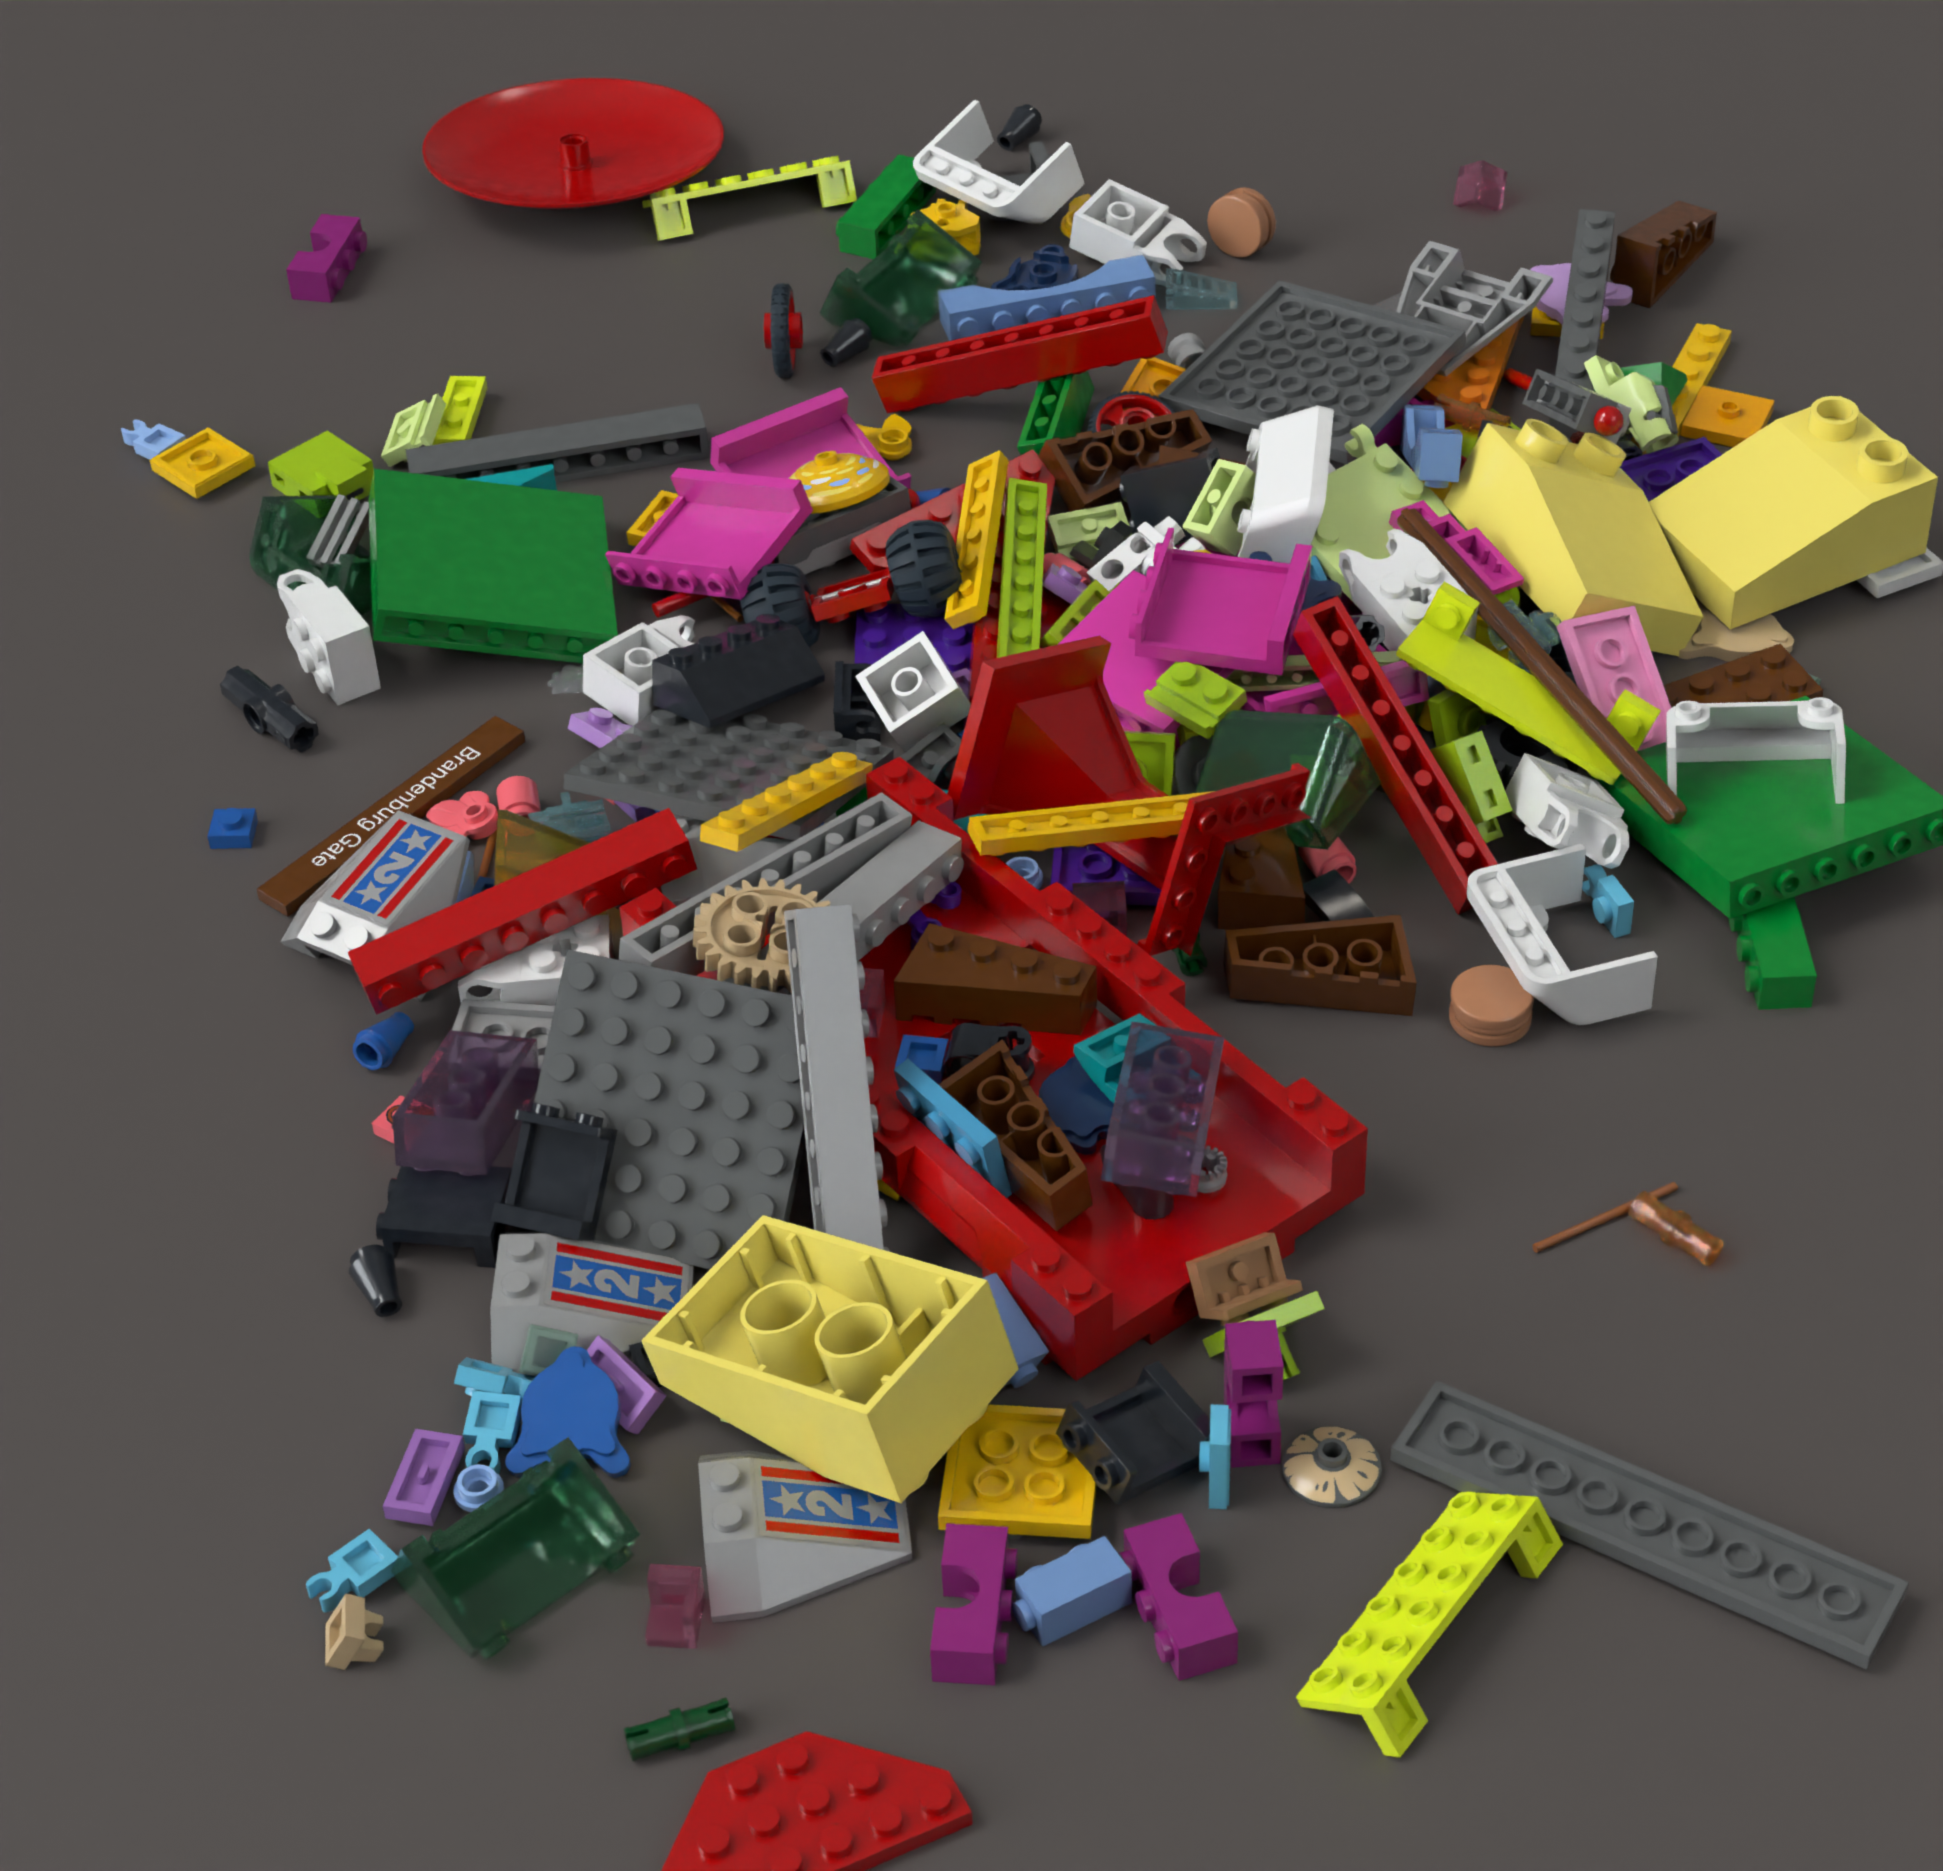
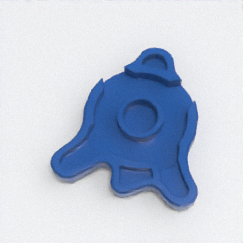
M574 1346L563 1350L556 1362L540 1372L524 1393L521 1407L522 1432L518 1442L506 1456V1468L511 1475L517 1478L526 1477L537 1469L545 1467L562 1478L570 1479L577 1474L580 1461L590 1458L608 1476L614 1478L621 1477L630 1470L631 1461L617 1437V1428L621 1418V1404L615 1385L609 1376L592 1362L586 1349Z

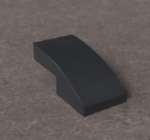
M1335 869L1302 884L1305 904L1323 921L1374 917L1362 898Z

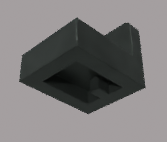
M1119 521L1111 529L1106 526L1094 543L1096 548L1081 540L1073 547L1070 555L1077 559L1076 562L1090 570L1126 540L1132 533L1133 528L1123 521Z

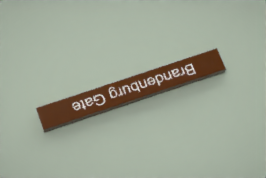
M497 716L492 717L258 887L259 900L289 917L398 810L422 819L431 807L449 799L525 743L524 731Z

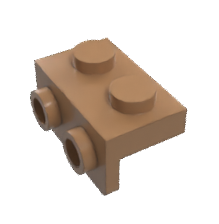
M1264 1232L1186 1262L1200 1318L1220 1320L1223 1326L1227 1323H1238L1250 1318L1248 1312L1257 1308L1270 1310L1289 1302L1288 1296L1303 1291L1301 1280L1286 1279L1275 1233Z

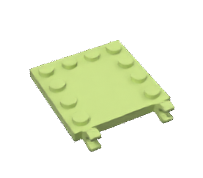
M1364 424L1351 429L1350 434L1354 438L1344 445L1346 450L1357 459L1328 474L1325 505L1311 543L1312 556H1317L1323 571L1333 581L1340 584L1342 591L1351 601L1348 583L1339 568V554L1341 551L1350 549L1360 552L1365 557L1371 559L1388 558L1390 554L1386 547L1389 540L1387 532L1394 529L1389 524L1392 511L1424 500L1438 517L1451 514L1465 531H1468L1429 487L1425 486L1422 480L1417 478L1416 474L1386 443L1377 448L1372 432Z

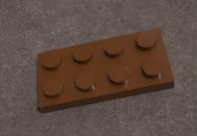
M1781 644L1663 685L1671 708L1682 701L1739 703L1791 701L1803 696H1807L1810 699L1823 698V689Z

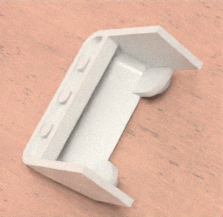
M973 100L913 160L914 169L921 181L994 216L1031 224L1046 222L1085 184L1073 148L1068 142H1065L1021 186L982 169L980 163L975 161V159L994 140L981 105L977 100Z
M1317 405L1262 422L1259 429L1252 428L1247 443V451L1250 454L1246 466L1256 476L1252 504L1249 510L1243 508L1238 523L1237 532L1243 533V542L1238 557L1249 558L1251 553L1263 551L1271 556L1273 562L1290 564L1296 544L1311 545L1321 520L1326 500L1333 409Z
M1819 697L1809 701L1698 703L1695 701H1682L1668 710L1666 715L1667 786L1676 796L1677 762L1831 759L1835 803H1845L1846 740L1843 713L1841 707L1833 703L1832 700Z
M1583 844L1475 870L1468 877L1467 898L1519 983L1529 994L1564 1020L1575 1025H1588L1651 1009L1658 958L1654 951L1570 972L1546 934L1549 917L1545 909L1581 901L1586 848Z

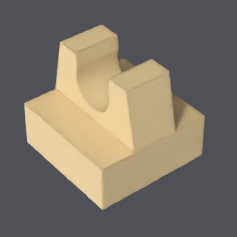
M345 1593L326 1622L325 1666L345 1670L351 1661L376 1662L382 1653L383 1641L371 1639L368 1636L375 1637L383 1626V1616L366 1610L364 1597Z

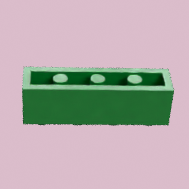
M898 154L884 168L877 179L868 186V189L860 198L854 201L843 217L838 219L836 236L839 237L840 252L877 260L909 224L911 213L921 210L936 193V187L918 178L913 166V157Z
M1088 370L1081 374L1061 375L1038 383L1017 445L1020 455L1034 450L1039 455L1046 440L1058 437L1061 440L1075 437L1077 433H1081L1095 389Z
M1795 897L1729 919L1731 932H1738L1739 962H1746V990L1748 993L1754 992L1758 1010L1812 1007L1817 974Z

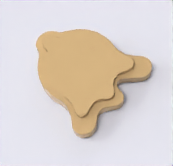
M1696 598L1695 600L1704 617L1686 647L1680 650L1678 657L1681 659H1692L1709 656L1730 662L1777 644H1781L1791 653L1794 638L1782 628L1777 619L1771 614L1730 630Z

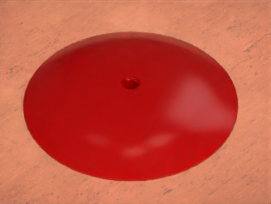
M559 79L503 89L478 97L455 108L438 120L428 131L423 141L422 154L427 169L435 178L448 187L468 196L526 208L581 209L630 201L659 192L689 179L708 166L718 155L724 141V128L718 115L708 105L687 93L673 88L626 79Z

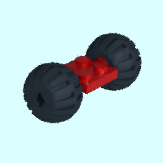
M932 520L911 521L898 528L886 542L888 568L818 588L816 596L812 593L804 573L798 567L784 563L765 565L757 571L758 575L752 577L747 587L748 592L741 600L745 623L756 620V617L762 614L777 615L780 617V620L797 626L808 647H810L819 639L821 620L826 619L829 624L847 619L850 616L849 612L864 608L865 612L880 610L887 606V601L891 600L894 589L902 607L908 614L922 618L942 616L946 612L947 599L958 590L959 585L962 583L960 574L962 570H960L957 563L959 555L949 529L941 522Z

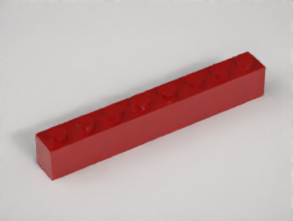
M1152 295L877 357L872 380L887 413L897 411L908 412L916 407L933 403L944 404L956 398L965 396L976 397L984 392L997 389L1008 390L1020 384L1034 381L1045 382L1053 377L1071 373L1081 374L1093 368L1103 366L1114 367L1125 361L1139 358L1150 359L1164 353L1168 330L1156 298Z
M1336 596L1301 611L1293 633L1295 640L1456 913L1459 915L1472 909L1473 907L1467 898L1468 877L1477 869L1497 865V861L1340 598Z
M667 808L347 953L377 1015L595 915H599L654 888L697 870V865L688 838L670 808Z

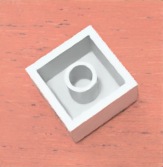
M924 631L855 676L888 731L904 752L908 751L943 722L948 727H951L969 714L970 701Z

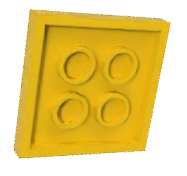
M988 1404L984 1415L977 1422L969 1426L947 1451L938 1512L939 1530H946L947 1523L1008 1527V1534L1091 1539L1097 1484L1075 1455L1064 1447L1061 1439L1056 1434L1066 1409Z

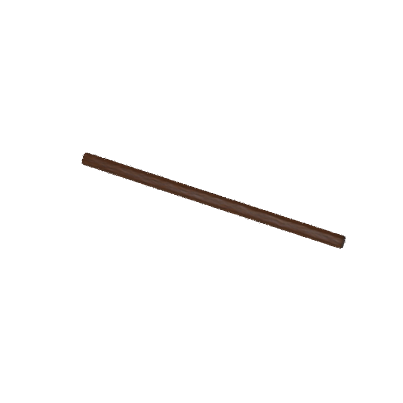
M1404 508L1401 511V515L1397 518L1398 526L1406 534L1423 542L1466 593L1480 602L1478 615L1666 824L1680 823L1682 817L1687 813V807L1425 518L1415 508L1410 510Z

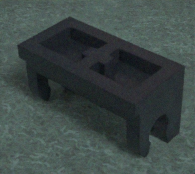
M835 662L834 727L836 732L843 735L842 738L856 741L859 739H874L881 742V718L855 677L870 667L871 664Z

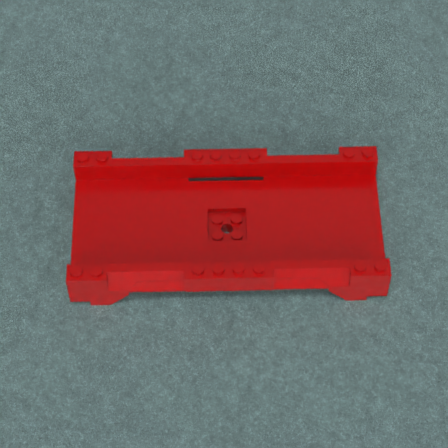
M900 756L866 774L868 800L882 792L912 814L911 826L919 820L962 838L961 857L963 858L964 865L960 876L954 881L962 888L961 903L954 909H943L935 903H926L920 908L926 918L936 919L946 928L1028 949L1035 948L1039 952L1096 966L1097 1000L1123 1021L1139 1013L1172 1036L1169 1051L1202 1073L1199 1089L1136 1120L1137 1123L1152 1134L1159 1149L1167 1160L1172 1163L1174 1168V1208L1171 1213L1159 1219H1145L1133 1211V1208L1119 1188L1110 1181L1101 1160V1147L1108 1143L1114 1146L1116 1144L1110 1140L1102 1139L1098 1141L1097 1150L1093 1154L1083 1155L1076 1152L1087 1169L1093 1205L1058 1231H1055L1013 1192L1007 1198L906 1110L897 1098L896 1091L899 1087L894 1068L903 1035L944 1038L950 1042L952 1030L957 1025L962 1023L980 1025V1020L954 1018L953 1025L934 1023V1017L914 1015L913 1021L896 1020L894 980L912 952L910 948L912 929L907 922L896 928L879 946L874 947L859 960L863 965L865 973L864 989L859 990L861 1009L867 1011L869 1018V1035L864 1038L865 1055L871 1058L874 1069L873 1084L868 1085L870 1104L875 1105L878 1113V1131L873 1133L874 1151H878L881 1155L883 1164L882 1180L982 1269L983 1277L995 1272L997 1273L1048 1349V1354L1041 1360L1044 1365L1054 1361L1077 1381L1142 1338L1148 1344H1154L1199 1314L1186 1262L1264 1232L1275 1233L1281 1259L1283 1260L1294 1252L1295 1239L1365 1194L1368 1128L1304 1077L1285 1088L1185 1008V983L1059 882H1055L1039 891L997 856H980L970 835L954 823L952 798ZM657 888L622 905L619 908L623 936L677 906ZM770 934L766 935L763 947L769 943ZM718 970L703 971L697 976L717 980ZM1095 1008L1081 1035L1028 1031L1032 1039L1029 1057L1035 1065V1075L1029 1082V1085L1036 1096L1039 1098V1089L1047 1077L1065 1066L1067 1061L1075 1056L1073 1053L1075 1044L1116 1024ZM1006 1023V1024L998 1025V1026H1004V1027H1006V1026H1019V1027H1021V1024H1017V1023ZM1013 1039V1047H1015L1017 1040ZM945 1071L942 1082L948 1078V1076L945 1074ZM1198 1146H1203V1149L1211 1146V1150L1216 1147L1218 1152L1222 1151L1227 1158L1226 1183L1215 1192H1197L1191 1189L1185 1181V1158H1187L1188 1152L1191 1153L1192 1149L1198 1150ZM1206 1167L1198 1169L1206 1171V1175L1208 1174V1170L1206 1169Z

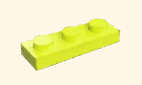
M450 376L442 398L446 406L432 445L471 439L488 389L486 376Z

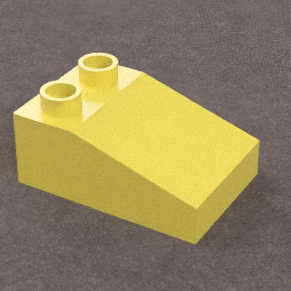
M1826 396L1814 401L1809 408L1773 421L1649 501V504L1692 594L1731 630L1863 578L1868 574L1876 573L1924 554L1926 552L1938 477L1913 457L1903 443L1889 437L1864 416L1854 402L1842 396Z
M1527 419L1521 431L1487 423L1459 473V482H1454L1443 504L1467 530L1477 527L1522 575L1524 582L1523 585H1520L1521 589L1556 627L1563 620L1635 606L1650 650L1679 656L1680 650L1686 647L1704 616L1643 490L1620 468L1626 457L1625 452L1612 441L1589 432L1583 435L1579 444L1571 443L1556 428L1536 419Z
M765 1215L758 1219L641 1340L657 1379L664 1387L826 1478L898 1503H902L910 1493L916 1491L924 1484L928 1478L929 1471L963 1432L984 1415L990 1401L1019 1369L988 1280Z

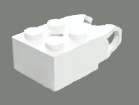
M1109 179L1074 214L1069 247L1104 264L1111 260L1143 255L1155 275V284L1168 287L1176 286L1181 282L1183 267L1177 260L1183 262L1201 261L1205 257L1207 242L1183 219L1168 213V206ZM1185 238L1192 240L1196 244L1197 252H1191L1181 243V240ZM1163 263L1170 266L1174 277H1168L1163 274L1160 265Z
M1392 529L1387 532L1389 540L1386 547L1390 554L1388 558L1371 559L1365 557L1360 552L1346 549L1339 554V568L1348 583L1352 601L1362 611L1363 615L1374 616L1376 621L1384 626L1385 641H1382V643L1389 651H1397L1399 646L1421 622L1438 588L1444 581L1465 594L1467 593L1423 542L1411 537L1402 530ZM1478 608L1464 632L1466 636L1475 640Z
M299 569L280 575L277 582L278 592L290 617L286 625L288 638L298 654L304 671L306 673L312 672L319 690L323 694L328 693L335 703L340 705L381 689L370 627L337 586L328 588L319 577ZM296 581L306 583L296 587L294 591L287 587L290 583Z
M680 615L657 620L650 625L642 622L583 654V693L628 725L634 726L653 711L660 708L653 705L652 660L668 654L669 650L694 644L691 641L695 637L693 631L695 620L691 617ZM685 626L683 634L680 636V628Z
M1524 753L1505 791L1513 810L1511 815L1526 825L1524 830L1527 833L1541 839L1549 846L1563 849L1583 844L1586 848V856L1597 864L1610 869L1620 866L1629 848L1628 826L1621 819L1624 809L1597 780Z
M609 914L595 915L472 972L458 981L460 1002L466 999L555 1006L567 949L614 959ZM475 985L493 988L490 994L483 997L473 996L467 991Z

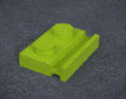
M1176 661L1156 680V686L1151 691L1147 689L1144 692L1146 704L1173 718L1206 739L1212 736L1211 731L1216 726L1221 727L1247 702L1244 689L1202 665L1190 662Z

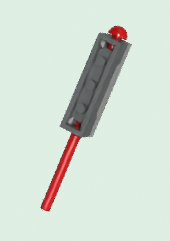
M1509 368L1504 372L1503 377L1505 381L1527 391L1522 404L1583 433L1589 432L1600 435L1617 444L1619 437H1622L1627 431L1630 422L1629 414L1632 408L1538 368L1533 377L1513 368Z
M890 476V481L883 490L862 502L834 511L810 514L771 564L784 563L794 565L804 575L819 568H828L834 565L836 561L853 554L849 549L852 538L919 506L920 498L914 490L907 488ZM678 592L653 603L652 610L655 616L660 618L704 599L708 595Z

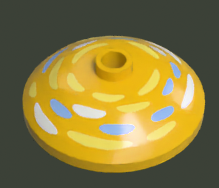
M825 451L817 454L814 457L815 460L802 465L788 478L801 480L813 509L811 514L834 511L862 502L879 493L890 481L887 466L878 460L854 453L837 454L836 451Z

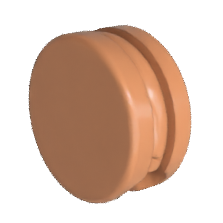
M1241 187L1233 189L1217 199L1212 204L1208 213V230L1212 240L1219 249L1233 257L1243 258L1254 254L1266 246L1275 233L1276 219L1270 203L1262 194L1251 188Z
M1480 965L1467 969L1454 980L1450 994L1449 1020L1453 1029L1462 1038L1474 1044L1496 1047L1514 1043L1528 1032L1532 1023L1534 997L1523 989L1511 968L1500 965Z

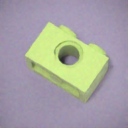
M1218 459L1182 527L1207 549L1236 557L1243 542V533L1237 532L1238 523L1243 508L1249 510L1252 504L1256 474L1246 465Z

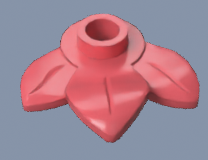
M468 791L459 801H441L431 807L426 814L431 823L463 836H469V838L474 840L490 836L499 826L497 820L499 813L495 805L490 803L489 796L482 791Z

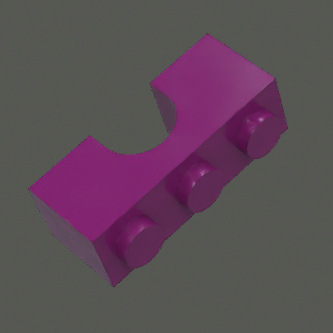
M320 215L310 231L313 252L298 251L286 269L292 299L332 302L337 292L343 288L344 281L350 271L354 270L360 254L367 247L366 232L362 231L360 217Z
M1276 1320L1244 1321L1225 1324L1224 1405H1229V1409H1231V1468L1274 1465L1281 1462V1426L1277 1400L1283 1399L1284 1366Z
M1182 1513L1124 1529V1551L1118 1554L1131 1570L1132 1581L1138 1591L1136 1592V1603L1140 1616L1145 1623L1151 1621L1155 1628L1154 1642L1162 1663L1170 1662L1178 1681L1237 1664L1238 1630L1220 1592L1200 1597H1190L1178 1592L1183 1588L1200 1583V1550Z
M946 1524L941 1562L943 1596L965 1598L972 1602L959 1608L935 1607L930 1645L932 1682L995 1685L997 1664H1007L1009 1636L1008 1633L1001 1632L1002 1621H1012L1013 1590H1006L1007 1579H1016L1018 1568V1548H1009L1008 1527Z

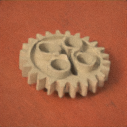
M760 878L758 887H752L749 882L742 880L741 890L738 891L726 885L724 896L712 893L710 904L701 903L700 915H695L693 947H697L696 958L697 960H705L704 970L706 972L718 970V981H724L732 977L734 978V984L744 985L747 983L751 984L752 988L760 989L761 986H767L769 991L776 993L778 986L784 985L792 993L784 911L830 906L831 902L822 901L817 903L818 892L816 891L806 895L801 894L802 885L799 883L790 890L785 889V883L782 879L776 883L775 887L768 886L765 878ZM771 912H776L775 924L772 925L767 957L765 960H760L761 948L766 940L769 915Z

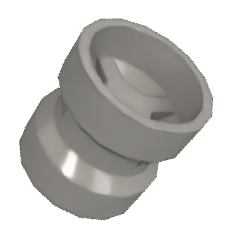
M1183 333L1176 336L1168 346V356L1172 364L1185 369L1206 351L1201 339L1192 333Z

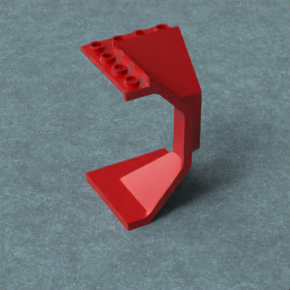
M1099 635L982 661L947 793L953 801V820L976 814L993 815L1169 796L1149 783L1142 775L1104 685L1103 671L1111 642ZM1294 763L1290 771L1189 798L1179 834L1170 835L1166 838L1130 839L1127 842L1121 843L1113 841L1094 843L1161 890L1148 936L1145 939L1138 940L1137 945L1150 956L1175 948H1179L1191 956L1224 848L1311 818L1299 810V806L1306 796L1305 787L1311 772L1309 769L1299 763Z

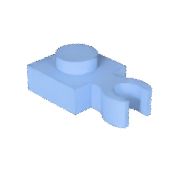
M133 420L135 429L133 431L121 428L124 443L134 446L136 454L149 460L186 440L185 435L161 424L148 428L141 420Z

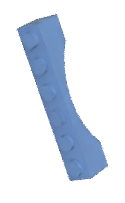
M1139 255L1108 261L1100 269L1083 278L1050 288L999 290L971 285L939 291L940 322L949 341L1152 295L1155 296V275L1145 257Z
M1404 405L1400 450L1417 478L1425 481V486L1433 488H1448L1449 482H1459L1463 434L1460 430L1445 429L1444 410L1441 406Z

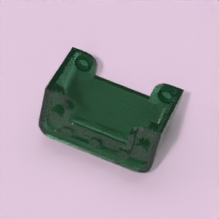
M918 209L908 217L906 221L908 226L904 234L893 236L885 251L857 274L847 267L836 277L821 308L820 315L830 324L838 327L845 320L859 318L868 325L873 339L895 347L902 343L907 346L916 337L919 328L940 311L939 291L976 285L979 280L976 274L982 262Z
M337 495L263 496L249 555L253 571L276 590H278L277 582L280 575L296 569L310 572L319 577L328 588L337 586L361 616L372 610L371 561L368 550L358 544L354 554H340V564L324 563L323 568L311 565L306 558ZM356 514L347 529L348 534L356 520ZM343 544L339 545L332 561H335ZM296 581L290 583L287 587L294 591L296 587L306 583Z
M1232 710L1216 726L1195 793L1218 791L1291 770L1292 764L1299 763L1311 771L1305 787L1306 796L1299 806V810L1311 818L1285 826L1284 828L1287 831L1288 838L1295 845L1328 850L1381 781L1357 732L1346 720L1340 717L1318 714Z
M569 1437L547 1451L546 1454L551 1459L550 1462L546 1460L534 1469L530 1467L523 1472L520 1480L444 1531L439 1528L433 1532L429 1541L421 1535L400 1550L392 1568V1574L410 1597L470 1658L481 1654L484 1660L490 1659L510 1643L507 1635L602 1569L606 1568L609 1574H611L634 1556L630 1548L641 1534Z

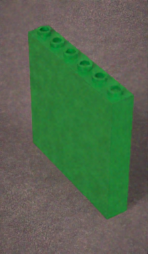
M374 468L369 494L373 641L583 663V654L618 636L611 569L605 556L608 551L602 496Z
M1803 696L1791 701H1809L1811 699ZM1845 724L1846 764L1845 803L1843 804L1835 803L1831 759L1677 762V797L1687 807L1686 815L1682 817V821L1678 824H1666L1622 774L1613 785L1591 776V779L1597 780L1624 809L1621 819L1628 826L1627 831L1629 835L1729 919L1943 845V796ZM1666 742L1637 751L1667 785Z

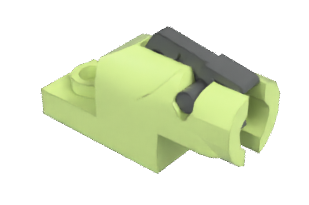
M1597 355L1584 362L1596 393L1632 408L1629 414V426L1625 433L1629 434L1631 432L1642 452L1646 450L1647 454L1674 446L1679 441L1677 435L1678 428L1667 387L1656 385L1653 380L1637 372L1624 377L1621 368L1615 362H1610Z

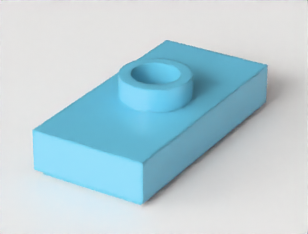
M1211 1404L1210 1441H1200L1199 1472H1209V1509H1227V1506H1229L1231 1409H1229V1405Z

